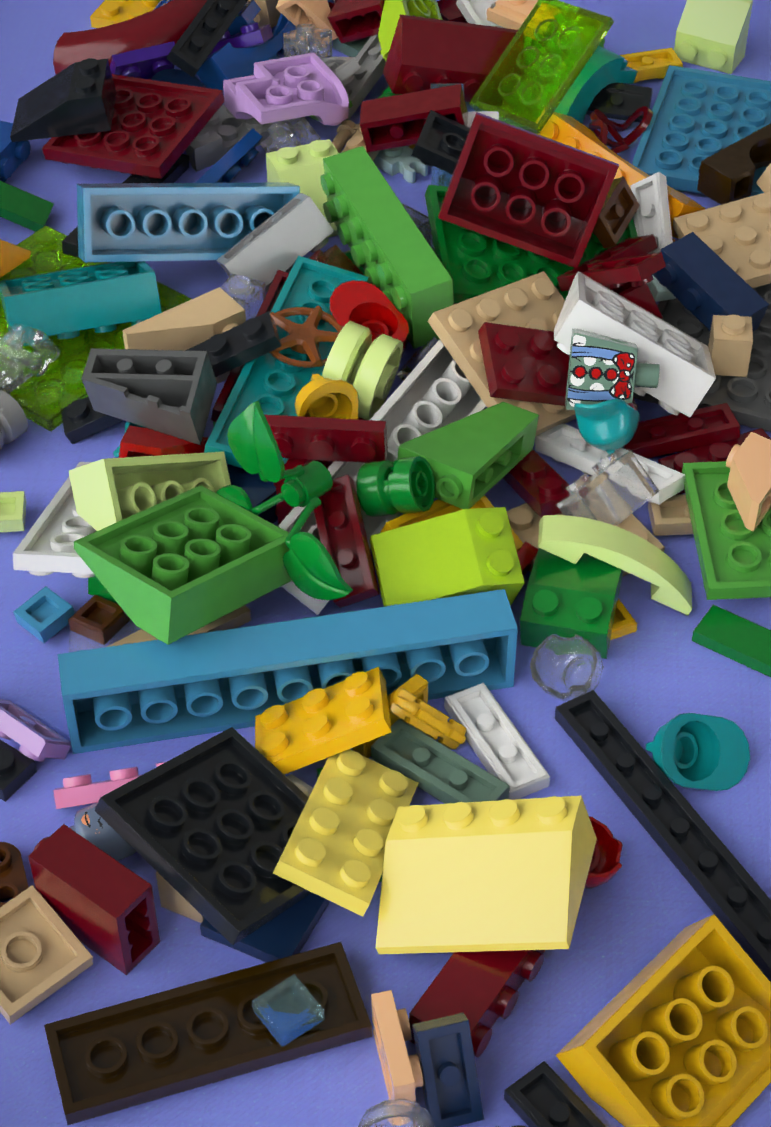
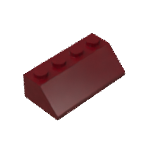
M400 14L383 74L392 93L406 94L461 84L465 102L511 107L521 81L522 33L520 30Z

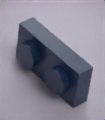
M464 1012L412 1024L416 1051L423 1075L424 1085L422 1089L429 1126L456 1127L484 1120L470 1025Z

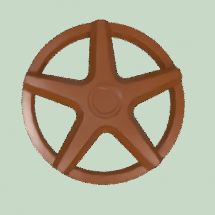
M316 306L315 308L294 307L270 313L275 324L289 333L288 336L280 339L281 347L269 352L273 357L297 367L314 368L325 366L327 358L323 360L318 349L320 342H335L344 326L338 324L332 315L324 312L321 306ZM295 315L308 316L303 324H297L285 318ZM320 319L331 324L338 332L318 330L317 327ZM291 347L295 352L307 354L310 361L294 360L283 356L279 351Z

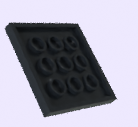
M233 727L99 799L95 812L232 945H235L312 893L273 874L309 797Z

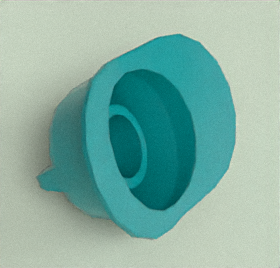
M696 713L678 714L660 727L654 736V740L647 743L645 747L647 751L652 752L654 762L667 778H670L673 783L687 788L712 791L728 790L741 781L747 772L750 761L749 743L743 730L737 724L723 717Z

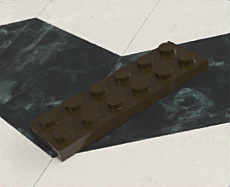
M341 942L44 1025L67 1125L372 1037V1025ZM255 1011L322 1020L282 1046Z

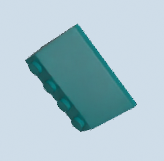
M145 261L108 262L0 281V296L12 342L19 341L21 346L39 344L43 342L42 337L57 335L58 339L80 336V330L94 328L96 333L110 332L117 329L116 324L131 322L133 326L162 313L155 271Z

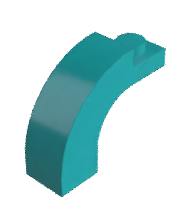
M601 46L584 49L569 60L557 74L543 99L536 119L542 121L547 110L571 116L580 123H583L586 112L599 91L611 83L633 84L638 71L628 67V61L624 57Z

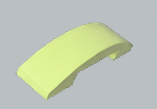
M543 515L539 521V548L574 564L579 561L584 553L650 582L652 600L685 615H689L692 611V586L688 577L667 554L647 540L615 525L584 517Z

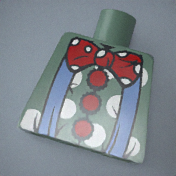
M572 328L565 397L566 410H574L575 403L592 405L611 399H622L626 403H632L634 386L658 387L660 365L637 362L638 347L634 343Z

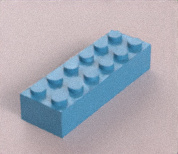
M289 182L77 184L78 257L85 263L217 260L300 193V186Z

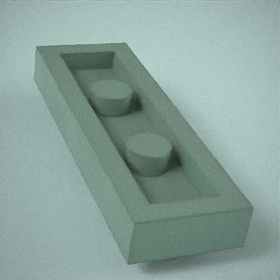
M398 719L391 726V733L381 736L371 746L372 759L419 782L417 787L444 804L498 801L509 798L510 785L401 719Z

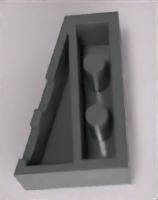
M91 348L81 379L94 411L201 445L217 386L207 351Z

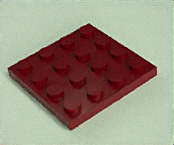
M112 74L117 95L111 131L52 137L43 146L42 150L46 160L162 179L225 102L223 91Z

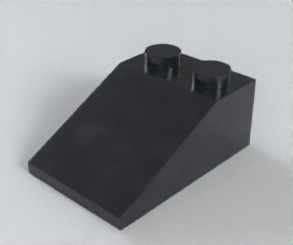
M88 58L81 62H75L20 97L11 130V141L18 142L111 131L117 92L108 59L96 60Z

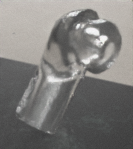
M20 323L11 325L9 327L10 331L3 337L5 343L14 350H20L23 344L27 343L47 363L55 361L60 355V349L43 331Z

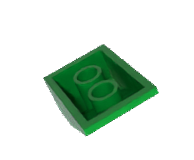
M539 548L527 584L520 616L521 645L607 659L623 570L586 553L574 564Z

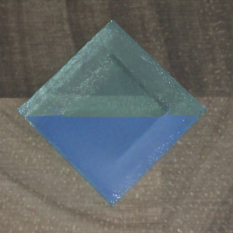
M295 974L252 1001L253 1012L281 1047H284L325 1020L324 1009Z

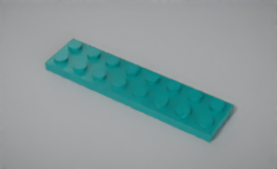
M298 255L271 312L276 313L294 307L315 308L316 306H321L324 312L332 315L330 311V297L334 289L342 283L352 280L368 282V276ZM295 315L285 318L297 324H303L308 316ZM320 319L317 327L318 330L338 332L331 324ZM276 325L280 339L289 335L287 331ZM320 342L318 349L322 360L328 358L334 342ZM291 347L279 351L283 356L294 360L310 361L307 354L295 352ZM270 353L245 363L205 444L204 453L224 452L227 464L242 468L233 455L228 442L227 434L231 422L255 401H259L263 413L266 415L297 416L295 411L297 394L303 386L311 381L312 374L322 376L324 366L314 368L292 366L279 361ZM283 458L284 464H285L290 458Z

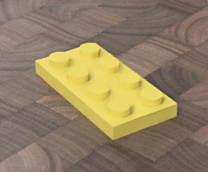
M348 749L328 757L273 874L363 917L383 873L385 842L397 808L399 806H410L419 782L404 776L396 770L387 768L354 750Z

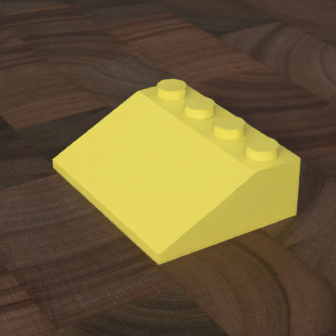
M552 796L547 798L399 806L385 842L375 947L378 954L569 949L597 840L582 796Z

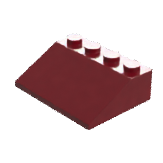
M476 112L441 204L438 218L578 268L619 164Z

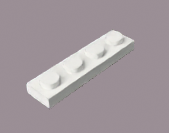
M567 424L557 425L535 437V451L547 455L557 462H563L581 470L586 475H592L606 481L616 488L638 495L648 502L660 505L684 490L685 474L623 448L615 450L613 454H608L606 451L587 443L579 429Z

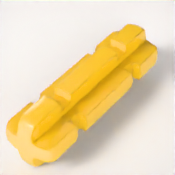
M398 689L394 694L390 695L388 699L389 712L401 720L407 717L406 723L435 740L440 737L438 742L449 749H456L465 742L466 728L454 719H450L448 722L449 717L421 699L415 701L416 696L405 689Z

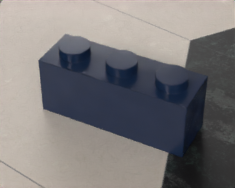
M694 232L661 249L660 252H662L666 267L652 275L687 310L702 322L709 331H711L713 315L752 317V331L758 329L769 304Z

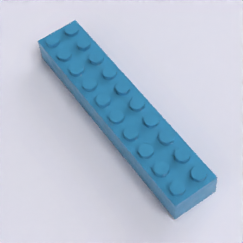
M502 589L186 635L169 645L160 640H152L58 654L62 699L72 752L77 754L225 731L231 727L234 729L254 727L255 716L262 714L271 706L284 705L303 697L311 690L317 688L324 689L344 681L353 673L366 672L376 667L380 668L386 680L387 695L391 694L415 674H419L428 681V700L444 698L484 683L489 691L514 687L518 627L506 591Z

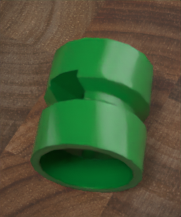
M421 456L400 458L394 460V462L383 460L363 464L358 472L356 489L361 508L368 516L394 515L398 511L403 514L425 512L431 508L434 502L435 480L428 461Z

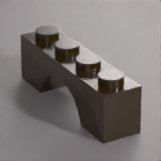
M771 123L702 160L699 167L697 191L721 205L751 196L755 170L769 166L771 163Z

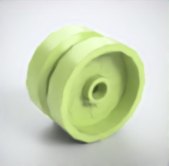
M349 321L342 328L331 348L322 377L351 383L358 394V417L370 420L384 404L390 392L401 361L403 342L385 334H381L372 342V334L369 328Z

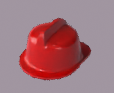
M352 280L342 283L334 289L330 297V311L338 324L345 326L346 323L352 321L369 328L372 334V342L381 334L388 335L402 342L406 340L409 333L407 320L378 287L365 281Z

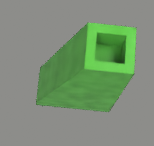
M501 402L402 443L398 449L397 459L416 456L425 458L434 474V498L461 509H470L533 450L539 415L509 403Z

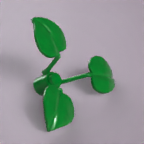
M259 401L251 403L231 422L227 434L229 446L236 460L246 472L250 474L259 473L260 479L263 482L270 481L276 483L281 479H285L284 484L281 486V493L256 507L252 506L249 496L241 487L227 485L216 493L257 516L283 500L292 507H305L285 539V543L290 549L283 556L285 569L293 583L306 595L320 600L342 598L351 593L353 589L341 577L335 562L324 545L311 533L300 532L313 510L322 504L319 497L332 489V476L328 469L318 461H311L305 466L298 465L293 469L285 470L281 452Z

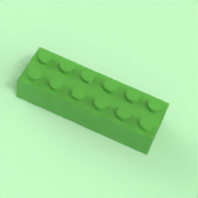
M363 146L323 158L324 174L320 176L323 191L327 195V202L323 203V209L328 222L335 223L341 243L343 245L348 244L355 265L357 267L362 266L365 276H368V283L378 287L397 310L403 314L408 322L409 333L407 339L412 347L415 349L424 346L426 343L438 341L439 337L428 323V319L433 312L454 305L453 279Z

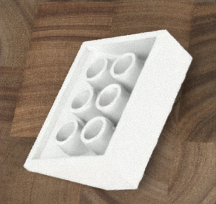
M577 272L554 328V340L558 342L557 347L570 356L572 328L636 344L638 347L637 362L659 364L660 371L657 388L634 386V393L640 396H645L648 393L658 399V404L667 412L673 415H678L681 412L691 417L716 379L708 346L581 272Z

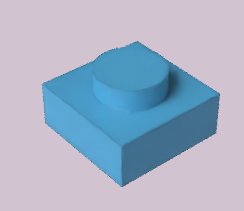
M45 586L13 611L18 624L45 643L69 624L68 619L75 614L72 605Z

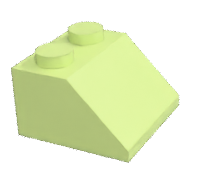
M687 0L676 30L674 51L679 59L683 62L732 74L745 57L753 0Z

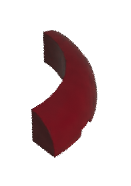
M172 0L150 12L120 23L85 31L64 32L57 40L54 49L53 65L55 74H58L75 62H81L88 58L96 60L108 59L110 66L112 55L173 41L176 44L207 0Z

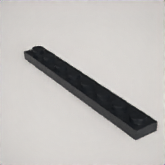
M594 690L556 706L555 720L771 982V899Z

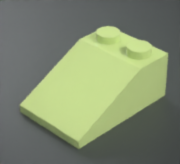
M327 139L315 140L309 144L296 147H284L278 151L266 153L267 182H289L300 186V193L310 196L326 218L323 203L327 202V195L324 193L320 181V176L324 174L323 158L339 154L331 140ZM329 223L334 232L328 238L337 236L338 232L335 223Z

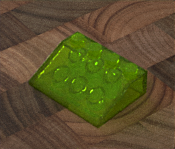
M538 0L470 101V106L475 111H499L500 121L539 134L613 25L614 20L611 17L558 0Z

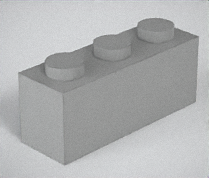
M299 193L218 258L217 262L243 295L249 299L254 296L258 298L268 292L277 270L290 273L298 255L303 257L309 251L314 253L323 248L328 243V236L334 232V229L310 196Z

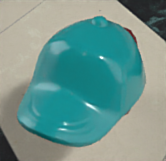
M611 399L592 405L575 403L574 405L577 424L582 437L590 445L606 451L608 454H613L615 450L624 447L636 433L640 414L637 411L638 406L634 401L626 403L622 399Z

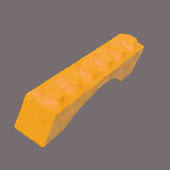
M547 110L536 134L619 164L614 179L623 176L629 187L650 176L609 149L598 139L592 130L573 117ZM667 185L672 237L678 238L673 229L674 218L704 210L705 208L685 194Z

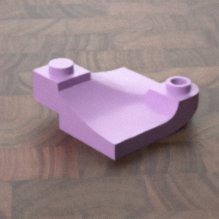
M315 52L255 62L254 75L223 80L224 105L235 119L247 120L254 117L262 125L315 115L323 125L336 126L349 117V99L343 84Z

